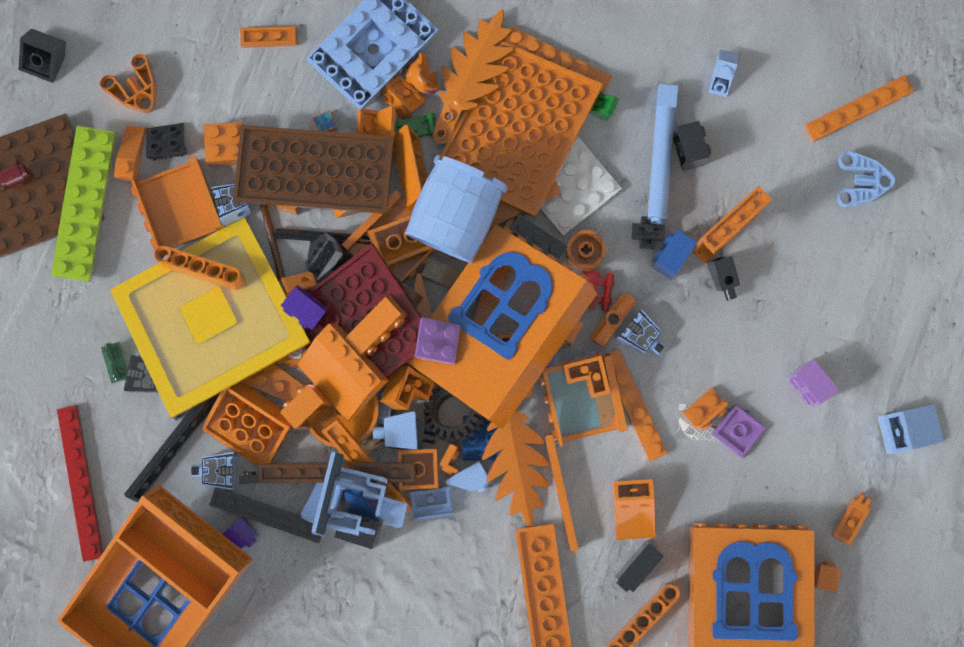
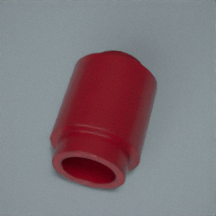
M23 163L15 164L0 171V182L9 189L27 181L26 178L30 177Z

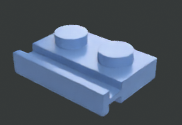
M449 487L410 492L414 521L453 515Z

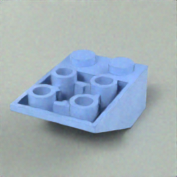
M935 404L877 416L887 454H895L944 442Z

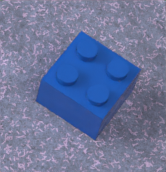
M679 230L675 234L670 233L663 243L664 250L660 248L653 258L654 265L652 268L671 280L677 274L697 242Z

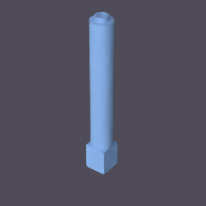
M659 84L656 93V117L648 219L653 224H662L663 221L667 220L674 118L678 92L677 85Z

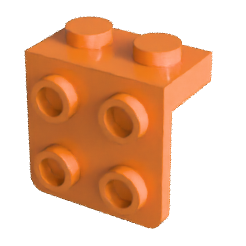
M390 106L380 111L365 108L360 111L358 109L356 134L392 136L395 139L394 126L397 118L395 107Z

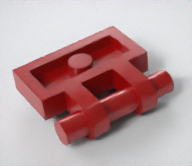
M582 271V274L588 277V281L594 285L593 289L597 293L599 286L605 287L603 297L597 294L587 309L595 310L596 303H601V311L609 312V305L612 304L611 292L615 285V281H613L614 274L607 273L606 280L600 279L601 272Z

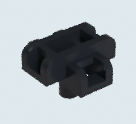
M641 216L640 223H632L631 239L639 240V249L654 250L655 241H664L665 225L644 223V221L651 220L646 216Z

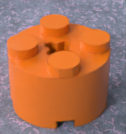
M579 231L571 237L566 248V258L570 266L579 271L594 270L601 264L605 256V243L594 231ZM584 247L587 248V251H590L587 255L582 252Z

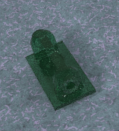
M120 342L104 344L101 350L111 384L126 380L128 369Z

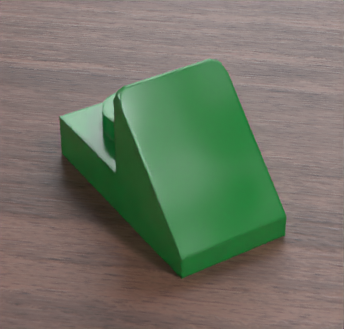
M599 94L589 114L608 121L619 99L616 96Z

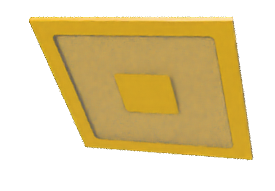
M245 217L182 250L183 252L237 268L245 278V285L241 289L233 290L166 269L160 263L110 289L171 419L310 343L303 327L299 324V320L294 316H288L283 311L284 308L280 306L287 297ZM203 265L199 266L197 268V271L200 270L203 267ZM220 271L215 272L214 276H217ZM234 276L231 281H235L238 276Z

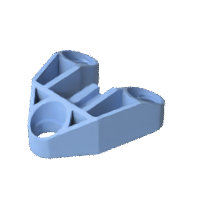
M845 151L838 159V164L842 170L857 174H872V176L855 175L854 179L855 186L872 187V189L846 188L838 193L837 202L843 208L870 203L890 189L895 183L893 174L874 159L852 151ZM847 155L850 157L852 161L851 165L844 164V156ZM886 176L889 178V186L881 184V177ZM843 193H847L850 196V202L846 203L842 200L841 196Z

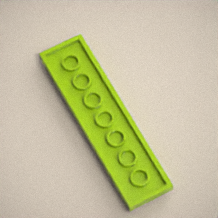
M82 126L76 127L51 276L91 282L116 132Z

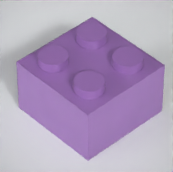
M815 359L805 362L788 376L790 385L795 390L798 389L801 392V398L807 405H821L839 390Z

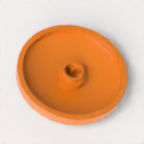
M376 393L350 421H347L332 406L309 428L310 432L321 443L334 447L322 433V429L338 417L356 440L362 443L373 433V427H376L379 421L380 400L378 394Z

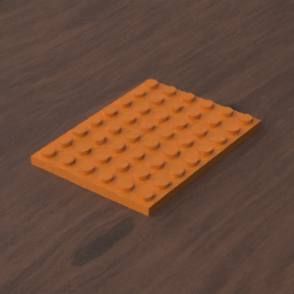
M501 41L499 46L511 47L513 51L500 60L489 64L508 66L509 70L492 79L479 82L498 85L499 89L484 97L469 101L477 103L478 106L470 110H464L440 155V159L442 160L445 156L484 172V177L491 180L494 177L508 187L506 194H502L500 202L536 218L603 88V84Z

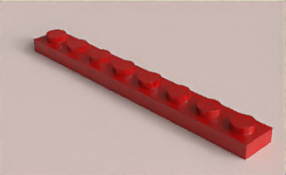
M78 406L57 409L81 555L83 562L99 559L103 554Z

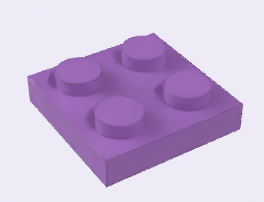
M422 317L419 324L415 358L454 365L460 325Z

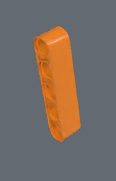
M160 246L154 252L155 259L166 269L233 290H239L245 285L244 276L235 267L167 246ZM203 265V267L197 271V268ZM220 271L217 276H214L215 272ZM234 276H238L235 281H231Z
M669 583L664 584L607 643L606 647H612L613 645L633 647L678 600L680 595L678 588ZM668 588L674 589V596L671 598H666L665 591ZM654 602L661 604V609L658 612H652L651 610ZM641 616H645L647 624L641 627L637 621ZM629 630L633 631V639L625 640L624 633Z

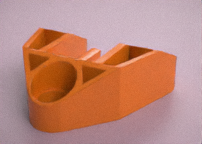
M137 54L132 58L131 65L145 88L142 89L134 77L128 78L124 83L133 95L130 97L113 75L104 76L99 84L107 94L124 107L143 113H150L154 110L156 104L157 84L149 59L144 54ZM139 59H144L145 63L137 67L136 62ZM108 80L114 81L111 87L105 88V83ZM145 99L151 101V105L148 108L141 107V103Z

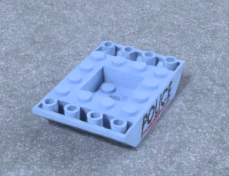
M363 0L306 58V61L361 111L363 108L375 103L381 97L385 85L399 75H402L410 64L419 57V53H424L439 29L407 0ZM371 46H377L379 48V51L376 54H370L368 52Z

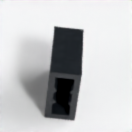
M644 541L616 574L615 578L618 579L616 584L626 592L628 590L634 592L664 555L650 543Z

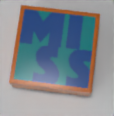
M330 110L312 117L318 131L331 132L337 129Z

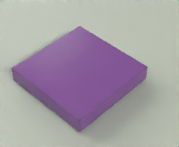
M734 404L711 435L739 457L744 458L766 427L738 405Z

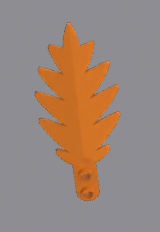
M503 9L489 23L483 19L479 20L478 40L466 31L463 32V42L467 57L454 47L450 48L452 62L457 75L446 66H441L443 82L447 93L442 90L439 91L444 107L433 132V138L438 144H446L462 111L478 106L477 103L468 101L484 97L499 89L498 85L479 82L492 79L509 70L508 66L489 64L500 60L513 51L511 47L495 46L512 32L511 29L501 28L504 19ZM448 114H451V118L447 120L446 116ZM444 131V136L440 138V132Z
M515 411L503 429L492 422L489 424L488 431L496 427L498 428L490 438L484 450L482 460L489 458L502 449L488 473L486 482L492 481L507 471L499 485L495 501H499L514 491L510 503L509 516L521 512L526 525L533 527V508H542L543 503L532 487H548L549 484L529 465L548 466L549 463L536 450L525 444L542 445L544 441L531 428L520 422L528 421L529 417L522 412Z

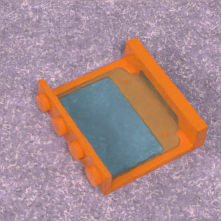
M609 353L601 355L610 394L591 398L588 394L585 380L567 384L561 364L546 367L539 376L541 386H545L546 393H543L545 405L549 404L550 412H547L549 423L554 424L555 430L551 431L554 442H558L560 447L563 446V442L617 429L620 432L628 431L613 361Z

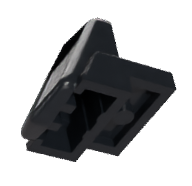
M325 232L310 242L308 259L305 265L307 271L314 274L316 282L320 283L350 260L354 254L342 247L336 239Z

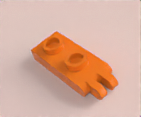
M860 492L857 498L853 497L832 533V536L847 545H851L871 510L869 503L872 498L867 496L863 502L862 500L865 496L863 492Z

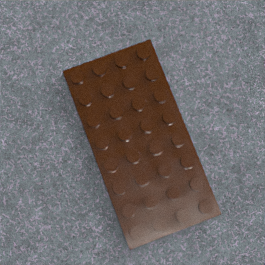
M241 125L233 201L387 214L394 137Z

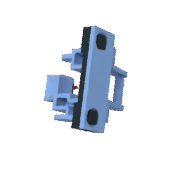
M331 452L312 533L325 537L326 529L328 528L359 536V532L375 535V530L360 527L361 516L338 511L342 492L346 489L363 492V497L377 500L378 505L375 517L384 518V525L395 528L402 527L408 504L384 497L386 486L370 482L372 480L378 483H387L388 479L343 468L344 455Z

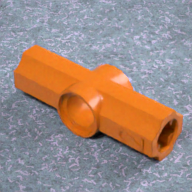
M623 292L589 338L603 348L637 301L629 294ZM610 315L616 316L618 323L615 325L610 324L608 317Z

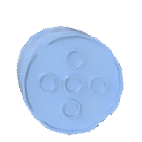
M436 155L434 159L435 166L426 179L417 199L405 234L450 256L473 263L497 213L501 196L506 194L508 187L494 177L492 180L484 177V172L445 156L441 160L440 156Z

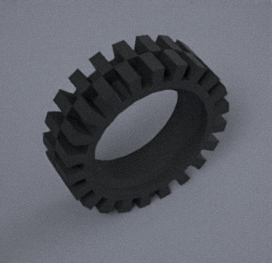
M439 386L440 389L438 391L434 388L432 390L434 395H430L429 402L425 401L424 406L426 409H423V414L426 416L424 417L425 422L431 431L439 439H445L447 442H451L452 439L454 442H459V438L465 441L468 434L470 437L474 436L473 431L476 430L478 432L480 430L478 425H483L484 420L482 417L484 416L471 408L469 417L462 424L453 427L443 425L439 421L438 411L442 403L448 398L454 397V395Z

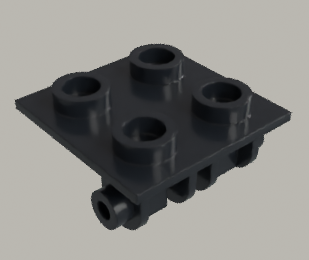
M184 123L146 128V157L149 160L153 159V161H156L157 159H163V157L167 159V155L173 158V154L174 157H184V154H187V148L184 147Z

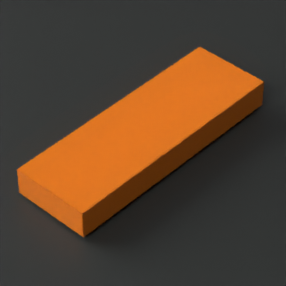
M297 27L240 28L241 48L297 46Z

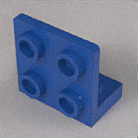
M463 416V422L466 421V419L469 416ZM482 417L484 420L483 425H478L480 430L478 432L474 430V436L470 437L468 434L466 436L467 440H462L463 461H495L501 452L500 450L489 458L482 460L484 450L493 433L498 428L496 427L488 431L487 428L491 421L485 417Z

